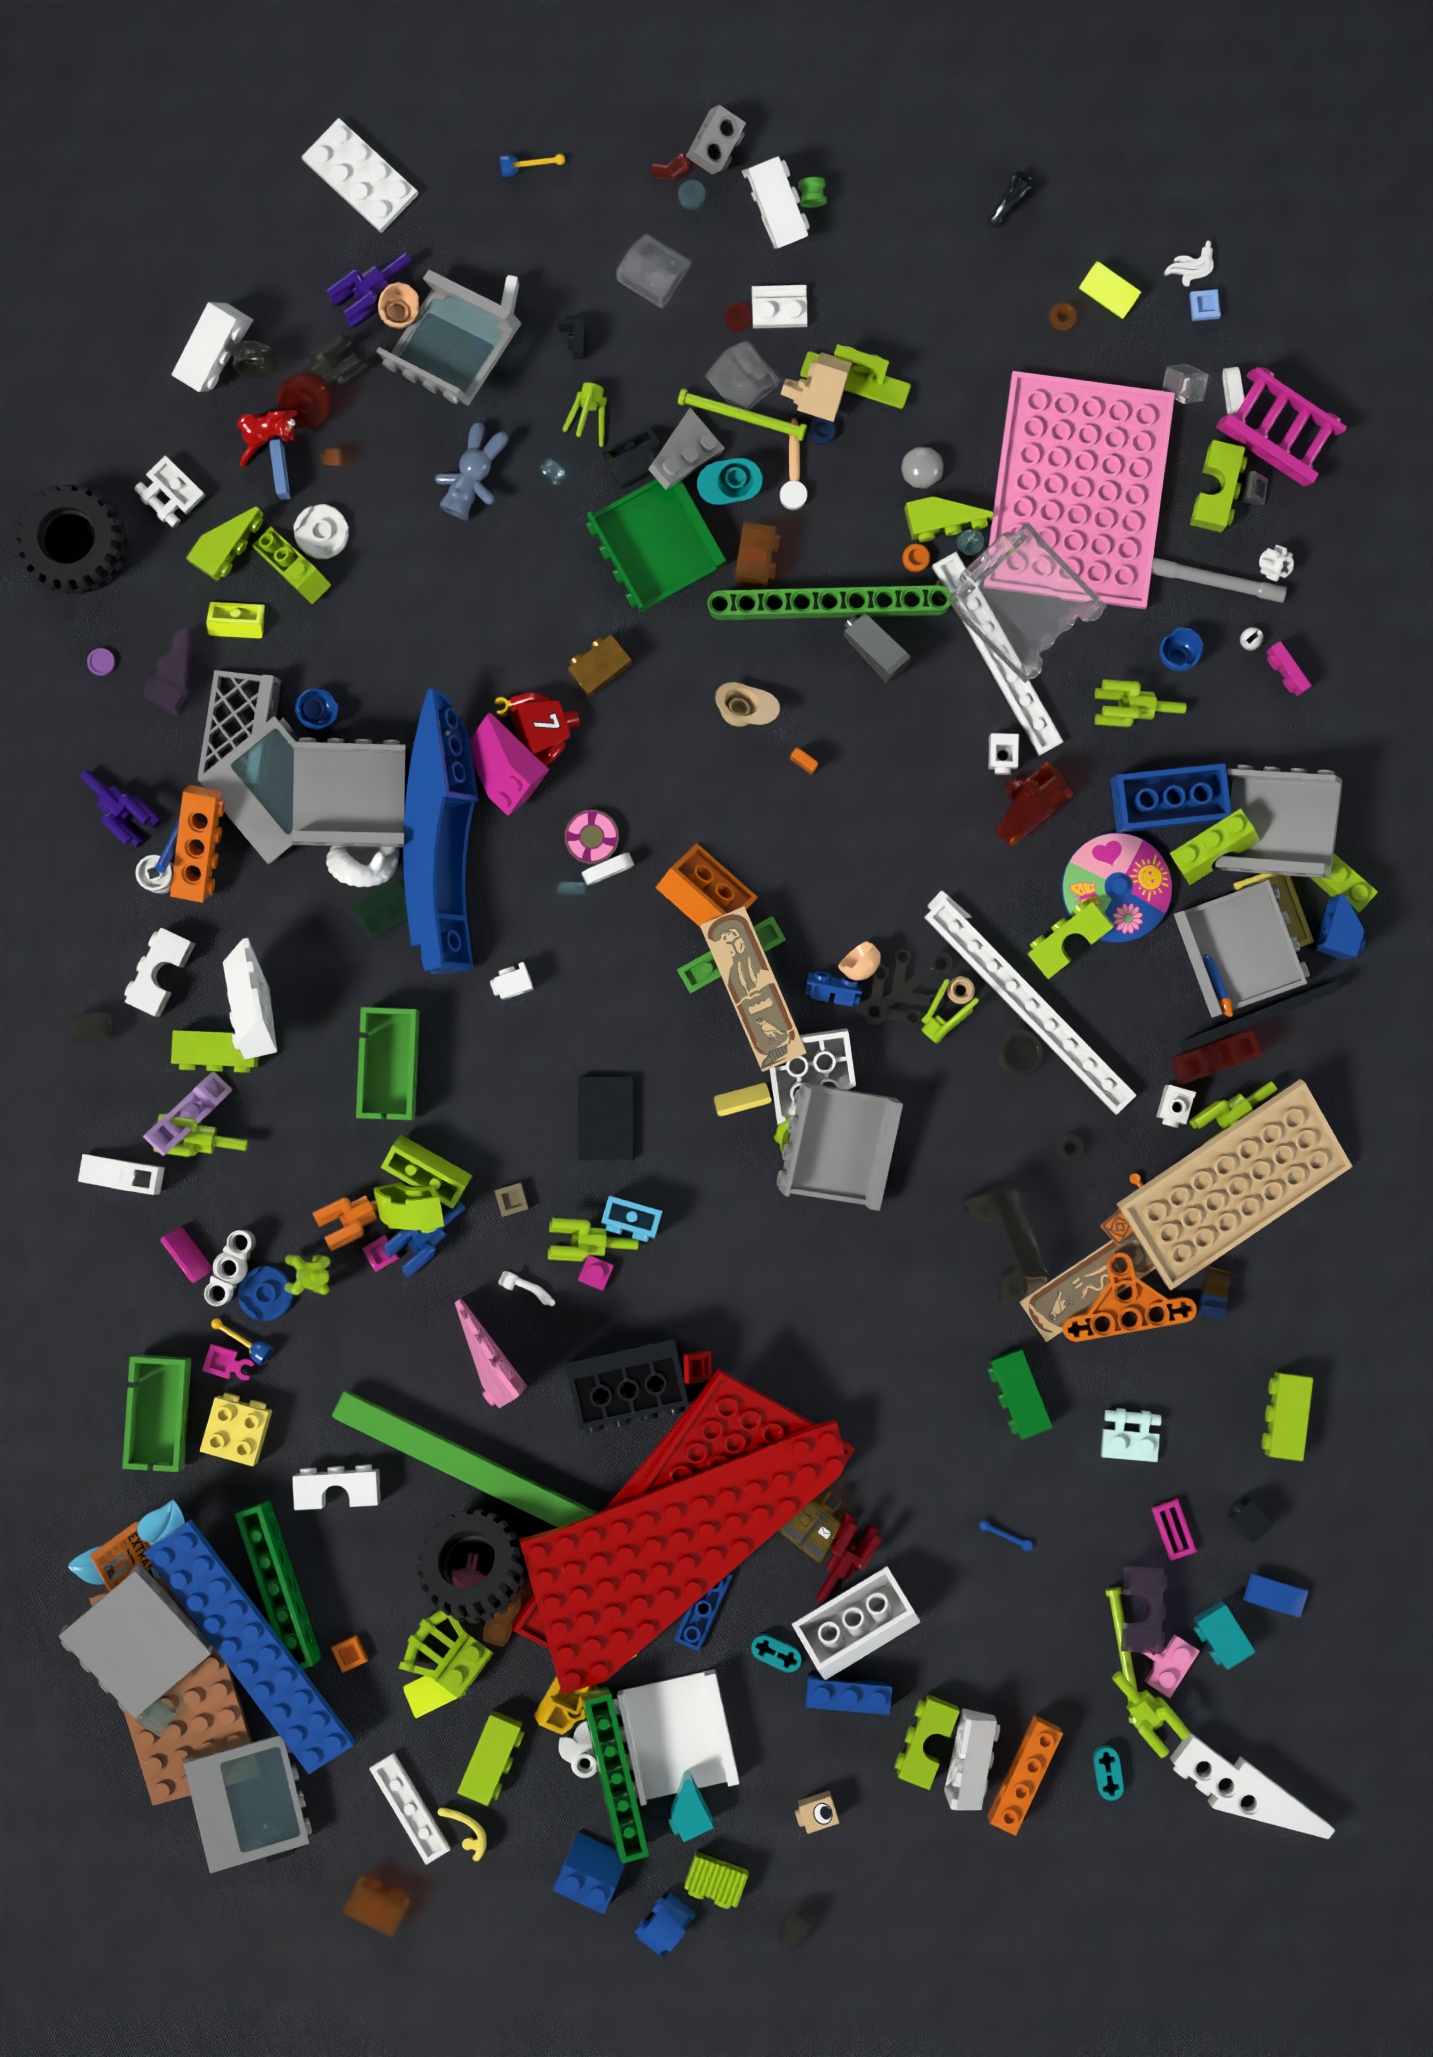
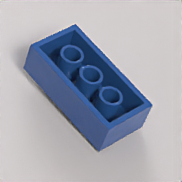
M1225 763L1119 774L1110 779L1117 833L1218 823L1231 815Z

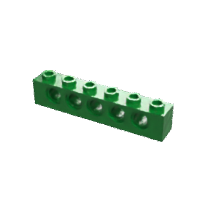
M265 1501L244 1508L235 1513L271 1627L302 1669L311 1667L321 1660L322 1657L271 1501Z
M605 1686L580 1693L617 1854L622 1864L648 1857L647 1844L611 1692Z

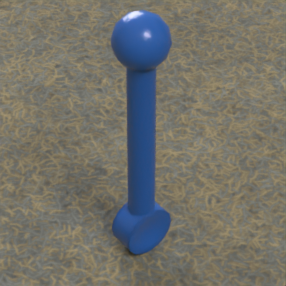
M982 1520L979 1524L981 1530H989L1019 1544L1024 1551H1030L1033 1547L1030 1540H1021L991 1526L987 1520Z

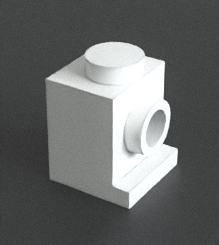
M990 734L988 769H995L996 775H1010L1011 770L1018 768L1019 734ZM998 752H1005L1007 759L1004 761L1000 760L997 756Z
M524 962L518 964L520 969L515 970L514 966L499 971L500 976L490 980L495 996L500 995L501 999L505 1000L534 990Z
M1165 1085L1156 1117L1163 1119L1162 1124L1178 1128L1179 1124H1186L1196 1092L1172 1085ZM1174 1102H1178L1181 1105V1110L1178 1113L1172 1110Z

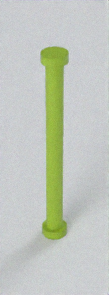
M683 388L679 394V405L689 404L797 436V440L800 441L804 439L807 429L805 424L801 423L799 426L688 393V390Z
M1122 1587L1109 1588L1105 1592L1106 1596H1109L1123 1675L1137 1690L1120 1597ZM1132 1714L1128 1716L1129 1723H1137Z

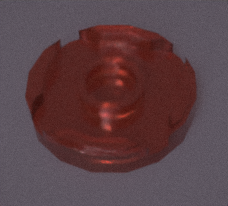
M306 373L294 374L287 378L278 389L276 400L281 411L297 410V415L291 419L295 420L294 426L303 429L323 423L331 411L332 404L330 391L326 385L317 377Z

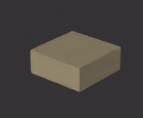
M522 1183L494 1190L502 1217L529 1209Z

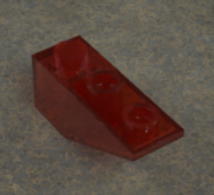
M1047 762L1024 781L995 832L996 835L1007 845L1013 847L1074 794L1062 774Z

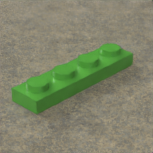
M773 916L753 927L764 953L786 941ZM711 951L677 969L690 994L722 977Z

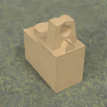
M821 352L817 361L812 360L807 380L800 379L795 381L786 378L781 395L793 399V403L798 405V411L834 422L852 362Z

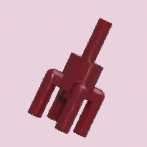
M850 1512L845 1513L829 1540V1545L833 1549L825 1567L831 1572L816 1596V1599L824 1604L840 1578L849 1580L855 1568L859 1570L866 1569L883 1540L878 1535L879 1529L870 1524L858 1545L851 1541L859 1525L853 1522L856 1517Z

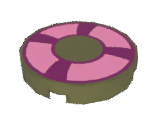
M584 810L576 814L569 821L565 830V844L570 854L579 862L600 864L608 860L616 852L619 842V831L614 820L606 813L598 810Z

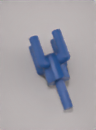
M459 1200L453 1209L449 1208L442 1214L444 1227L466 1209ZM439 1227L430 1233H423L421 1230L402 1229L383 1246V1252L391 1258L408 1243L416 1254L402 1266L401 1272L409 1279L434 1257L435 1246L446 1237L442 1230L444 1227Z

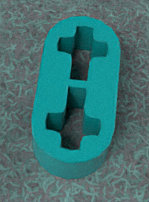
M765 1633L755 1636L752 1640V1653L758 1660L788 1673L794 1672L800 1667L802 1661L801 1654L796 1647ZM767 1640L769 1641L768 1647L775 1650L773 1654L765 1650L761 1654L756 1644ZM789 1652H793L796 1662H790L788 1666L784 1665V1659L778 1656V1653L788 1655Z
M1109 1745L1099 1746L1093 1754L1097 1788L1104 1799L1114 1801L1121 1797L1124 1790L1120 1759L1113 1747ZM1104 1752H1108L1109 1756L1113 1757V1759L1109 1760L1110 1770H1106L1104 1763L1099 1761L1100 1758H1103ZM1110 1775L1113 1783L1118 1784V1787L1113 1788V1793L1103 1789V1786H1107V1776Z

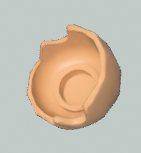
M400 282L388 285L381 293L378 302L379 315L384 323L389 327L399 329L410 326L419 313V296L417 292L408 284Z
M865 941L852 950L839 963L838 967L849 979L856 981L864 980L876 972L880 964L881 954L875 945Z

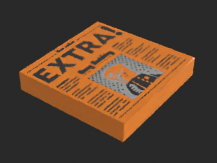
M134 1522L89 1555L109 1592L128 1577L131 1569L138 1563H141L147 1571L153 1567L144 1554V1551L151 1545L140 1538L137 1522Z

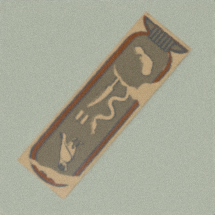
M1135 1234L1130 1236L1119 1247L1112 1240L1020 1301V1304L1046 1342L1062 1332V1324L1067 1317L1087 1312L1109 1280L1106 1261L1112 1253L1122 1252L1127 1254L1133 1262L1135 1277L1139 1280L1156 1269ZM1117 1257L1112 1262V1268L1115 1272H1123L1127 1267V1261L1123 1257ZM1120 1285L1117 1289V1294L1128 1288L1129 1285Z

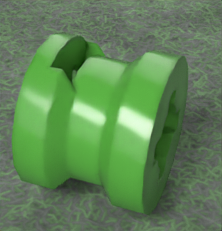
M809 177L798 182V188L802 191L800 206L813 208L827 203V198L823 196V189L825 187V180L823 178Z

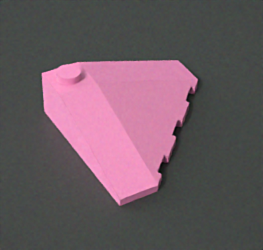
M461 1298L455 1302V1306L481 1384L486 1390L482 1394L491 1406L496 1404L498 1408H501L517 1398L526 1389L527 1385Z

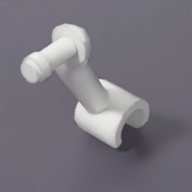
M508 1271L502 1273L499 1285L504 1286V1288L513 1290L514 1286L518 1285L533 1292L544 1305L553 1306L555 1304L551 1296L539 1285L523 1280Z

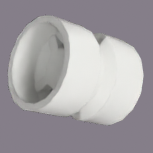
M146 856L140 860L136 867L137 881L142 887L158 894L168 893L171 891L174 864L170 862L166 872L160 873L155 869L160 856Z

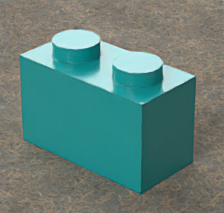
M1222 1601L1217 1602L1193 1618L1197 1624L1194 1630L1202 1642L1207 1640L1212 1647V1650L1208 1652L1217 1666L1222 1664L1229 1670L1255 1653V1650L1230 1610Z

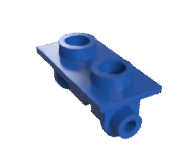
M822 971L809 972L805 995L810 996V999L829 1002L830 993H835L834 1003L853 1007V1004L859 1005L863 983L849 979L847 976L841 979L831 977L829 973Z

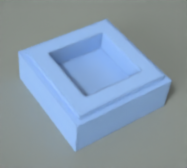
M1218 289L1193 291L1189 294L1192 321L1220 318Z

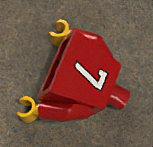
M534 692L513 696L509 701L503 697L495 700L496 704L506 703L505 709L497 711V713L501 716L511 715L519 741L545 766L554 762L564 750L565 741L570 738L569 728L579 725V717L575 710L563 713L559 701H551L548 697Z

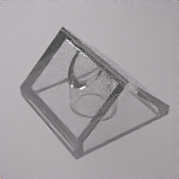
M747 340L725 350L705 374V377L729 405L745 410L751 409L782 382Z

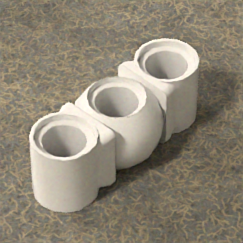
M238 1230L232 1232L227 1239V1245L223 1248V1252L214 1260V1275L211 1276L210 1283L204 1291L205 1299L210 1305L220 1306L230 1302L237 1284L246 1276L248 1269L246 1260H249L250 1252L256 1245L255 1236L250 1231ZM238 1235H243L247 1238L248 1244L244 1250L238 1249L235 1245ZM228 1260H232L236 1264L237 1269L233 1275H228L224 1271V1264ZM217 1285L225 1290V1297L221 1301L213 1296V1289Z

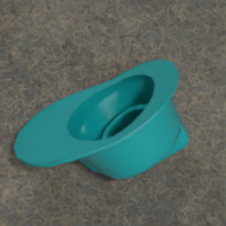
M733 458L707 465L700 472L697 479V489L700 496L706 502L714 505L744 501L754 497L759 492L763 476L760 468L753 461L746 458Z

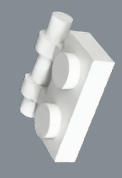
M166 456L146 474L153 483L147 488L140 482L134 488L140 495V500L145 505H150L158 513L157 517L162 522H167L172 528L180 523V519L174 514L178 508L187 515L206 496ZM161 490L171 499L166 505L157 498V494Z

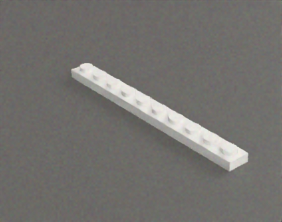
M945 898L924 917L1115 1115L1136 1096Z

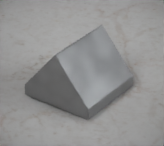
M1255 471L1245 474L1243 476L1240 502L1264 505L1268 478Z

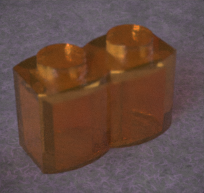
M519 1589L517 1595L520 1598L515 1604L510 1602L506 1606L508 1611L502 1615L497 1612L494 1614V1619L486 1622L483 1630V1640L485 1642L503 1647L508 1642L513 1631L514 1618L523 1601V1590Z

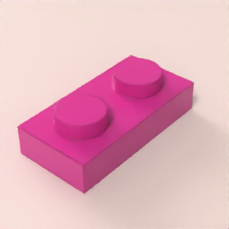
M1281 641L1266 651L1269 655L1267 657L1269 664L1274 670H1279L1283 675V683L1289 692H1294L1296 696H1299L1311 687V684Z

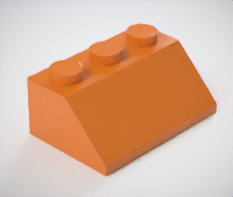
M697 843L668 870L655 887L699 927L701 924L741 907H745L747 911L758 898Z

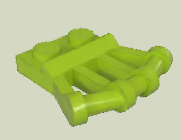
M439 1610L427 1619H422L419 1623L421 1627L416 1634L408 1638L407 1641L409 1643L404 1661L400 1662L399 1669L431 1677L458 1699H461L494 1653L469 1635L460 1621L447 1616ZM448 1618L459 1638L454 1642L435 1626ZM429 1633L451 1648L444 1658L423 1643ZM418 1649L439 1664L435 1671L414 1665Z

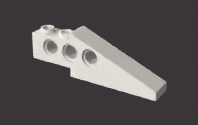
M1191 1732L1190 1736L1180 1743L1170 1757V1760L1175 1765L1173 1768L1175 1772L1184 1779L1190 1776L1197 1781L1195 1786L1205 1795L1209 1796L1213 1793L1208 1802L1214 1809L1329 1839L1335 1831L1327 1821L1241 1756L1233 1765ZM1201 1761H1207L1209 1763L1208 1769L1202 1773L1196 1772L1197 1764ZM1223 1778H1230L1231 1784L1227 1789L1221 1790L1218 1788V1784ZM1244 1796H1253V1801L1249 1806H1241V1800Z

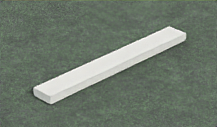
M957 551L933 564V570L942 586H945L951 592L955 609L1038 756L1063 743L1064 741Z

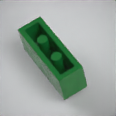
M1018 1348L990 1359L991 1367H988L987 1371L992 1383L997 1382L1001 1393H998L997 1396L1002 1409L1008 1408L1011 1418L1007 1422L1012 1434H1018L1019 1438L1023 1440L1053 1428L1023 1350Z

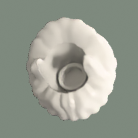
M332 846L327 854L326 864L328 871L339 882L347 883L349 886L371 887L387 882L394 875L399 863L400 850L399 847Z

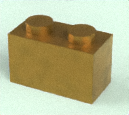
M609 635L607 638L601 636L592 643L591 647L593 649L585 655L579 653L569 662L571 664L568 667L569 673L589 698L632 665L631 659L612 635Z

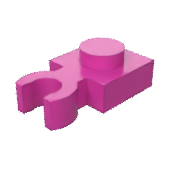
M210 1344L202 1371L227 1379L231 1377L232 1372H235L241 1380H249L251 1376L244 1374L242 1367L244 1364L254 1366L255 1362L248 1358L237 1360L238 1351Z

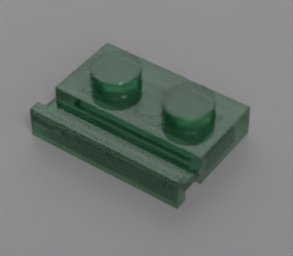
M397 878L349 906L370 941L408 920L405 890Z

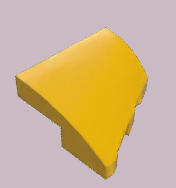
M556 1676L534 1714L538 1724L563 1735L573 1727L575 1722L585 1719L580 1693L598 1689L599 1687L592 1685L562 1694Z

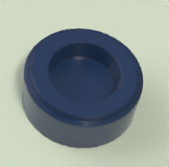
M820 417L813 419L809 425L810 439L818 445H827L833 441L836 434L835 423Z

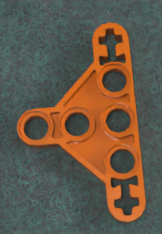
M1115 1252L1106 1261L1108 1282L1086 1313L1073 1315L1064 1320L1062 1332L1069 1340L1079 1342L1185 1323L1195 1317L1197 1307L1190 1298L1185 1296L1167 1299L1135 1277L1133 1262L1127 1254ZM1117 1257H1123L1127 1261V1267L1123 1272H1115L1112 1268V1262ZM1122 1284H1128L1132 1289L1131 1296L1125 1300L1120 1299L1117 1295V1289ZM1181 1302L1190 1306V1310L1186 1311V1316L1183 1317L1179 1312L1171 1313L1173 1319L1169 1320L1170 1312L1166 1306L1167 1304L1171 1303V1309L1180 1308ZM1155 1306L1161 1307L1164 1311L1163 1318L1158 1322H1153L1149 1318V1311ZM1128 1311L1134 1312L1137 1317L1136 1323L1130 1327L1124 1326L1122 1323V1316ZM1100 1316H1105L1109 1319L1110 1325L1106 1331H1098L1095 1328V1320ZM1089 1318V1327L1092 1334H1088L1087 1329L1078 1330L1077 1336H1074L1072 1332H1068V1328L1072 1327V1322L1076 1321L1080 1326L1087 1325L1085 1319Z

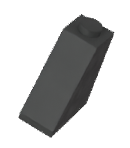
M866 613L861 617L853 616L844 625L847 629L844 631L843 636L886 684L907 667L910 655Z

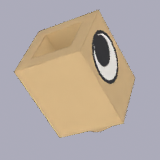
M830 1790L798 1801L799 1809L795 1810L796 1818L800 1827L805 1826L807 1834L839 1824Z

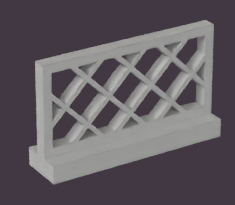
M214 670L198 778L207 771L208 762L213 758L217 757L219 761L222 759L220 753L230 745L233 748L237 747L235 743L237 739L245 733L250 736L273 716L277 717L282 680L272 675L263 674V676ZM221 678H230L236 685L226 695L220 690ZM251 681L260 682L258 693L249 698L243 688ZM240 691L247 702L235 710L228 700ZM225 703L231 714L220 722L216 717V710ZM251 706L255 712L254 720L245 725L239 714ZM236 718L242 729L231 737L224 726ZM221 730L227 741L216 749L211 743L212 736ZM274 730L231 764L232 768L242 760L247 766L245 778L239 777L244 784L261 788L266 787Z

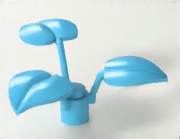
M171 1500L163 1507L145 1515L140 1522H137V1530L143 1541L153 1545L185 1524L183 1513L178 1504ZM101 1546L82 1553L68 1564L69 1569L78 1577L95 1585L104 1584L89 1555ZM153 1566L151 1568L153 1576L158 1577V1571Z

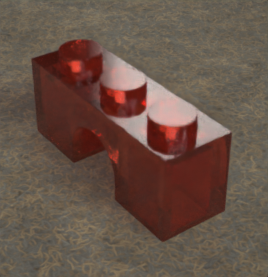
M1250 1030L1170 1059V1062L1180 1085L1261 1057L1262 1054L1254 1032Z

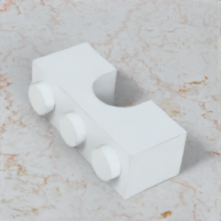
M160 928L159 932L155 931L149 941V946L151 947L147 957L143 956L139 961L136 969L139 973L135 981H131L128 984L124 994L127 996L126 1003L156 1017L161 1016L171 995V992L161 988L158 984V970L163 965L169 963L184 968L195 946V943L163 928Z
M370 1464L356 1465L355 1470L344 1471V1466L328 1467V1472H317V1468H302L300 1473L293 1476L294 1510L322 1509L326 1505V1491L328 1487L333 1485L341 1486L348 1492L350 1507L373 1506L381 1502L379 1469H372Z

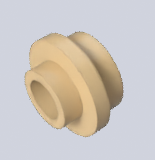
M963 976L955 977L947 986L948 997L957 1004L967 1003L972 999L975 992L972 981ZM958 985L965 987L966 992L964 995L960 996L956 993L955 989Z

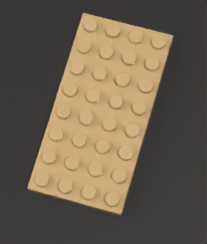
M1299 1079L1118 1202L1117 1206L1162 1280L1172 1290L1346 1172L1352 1165L1306 1083Z

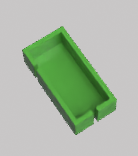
M361 1007L360 1032L369 1034V1038H359L356 1118L385 1119V1114H387V1119L415 1120L419 1010Z
M134 1355L130 1357L128 1382L139 1381V1385L128 1387L122 1469L149 1470L153 1468V1471L179 1472L184 1469L192 1358Z

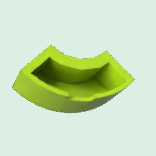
M401 1182L373 1188L379 1218L389 1228L421 1230L423 1233H430L439 1227H444L440 1199L433 1186L409 1187Z

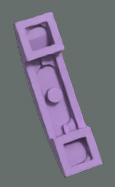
M212 1071L143 1137L164 1156L192 1130L188 1127L181 1128L172 1124L169 1120L173 1116L193 1118L199 1124L231 1093L232 1089Z

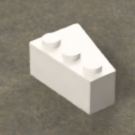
M778 156L742 170L744 178L749 179L753 190L751 195L754 202L757 201L762 214V221L774 249L807 237L808 233L806 230L810 229L806 215L799 212L797 203L800 202L795 187L790 188L787 180L790 172L785 160L780 161Z
M208 302L172 376L198 392L212 390L218 382L219 374L254 320L228 303Z

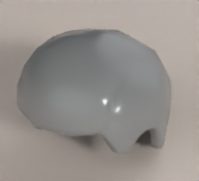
M917 447L909 451L903 458L901 466L904 480L912 487L922 489L929 488L941 480L944 470V463L940 454L929 447Z

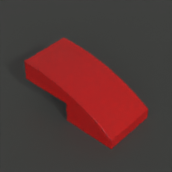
M711 1351L684 1354V1383L704 1382L712 1378Z

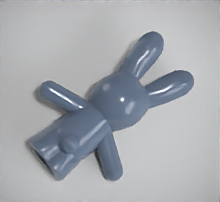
M480 422L474 423L470 429L468 449L462 455L459 462L460 473L437 474L435 477L437 484H452L448 493L441 501L440 507L448 514L463 520H468L469 510L476 494L486 504L494 502V496L480 481L488 475L491 461L504 448L509 439L505 432H498L481 450L486 430Z

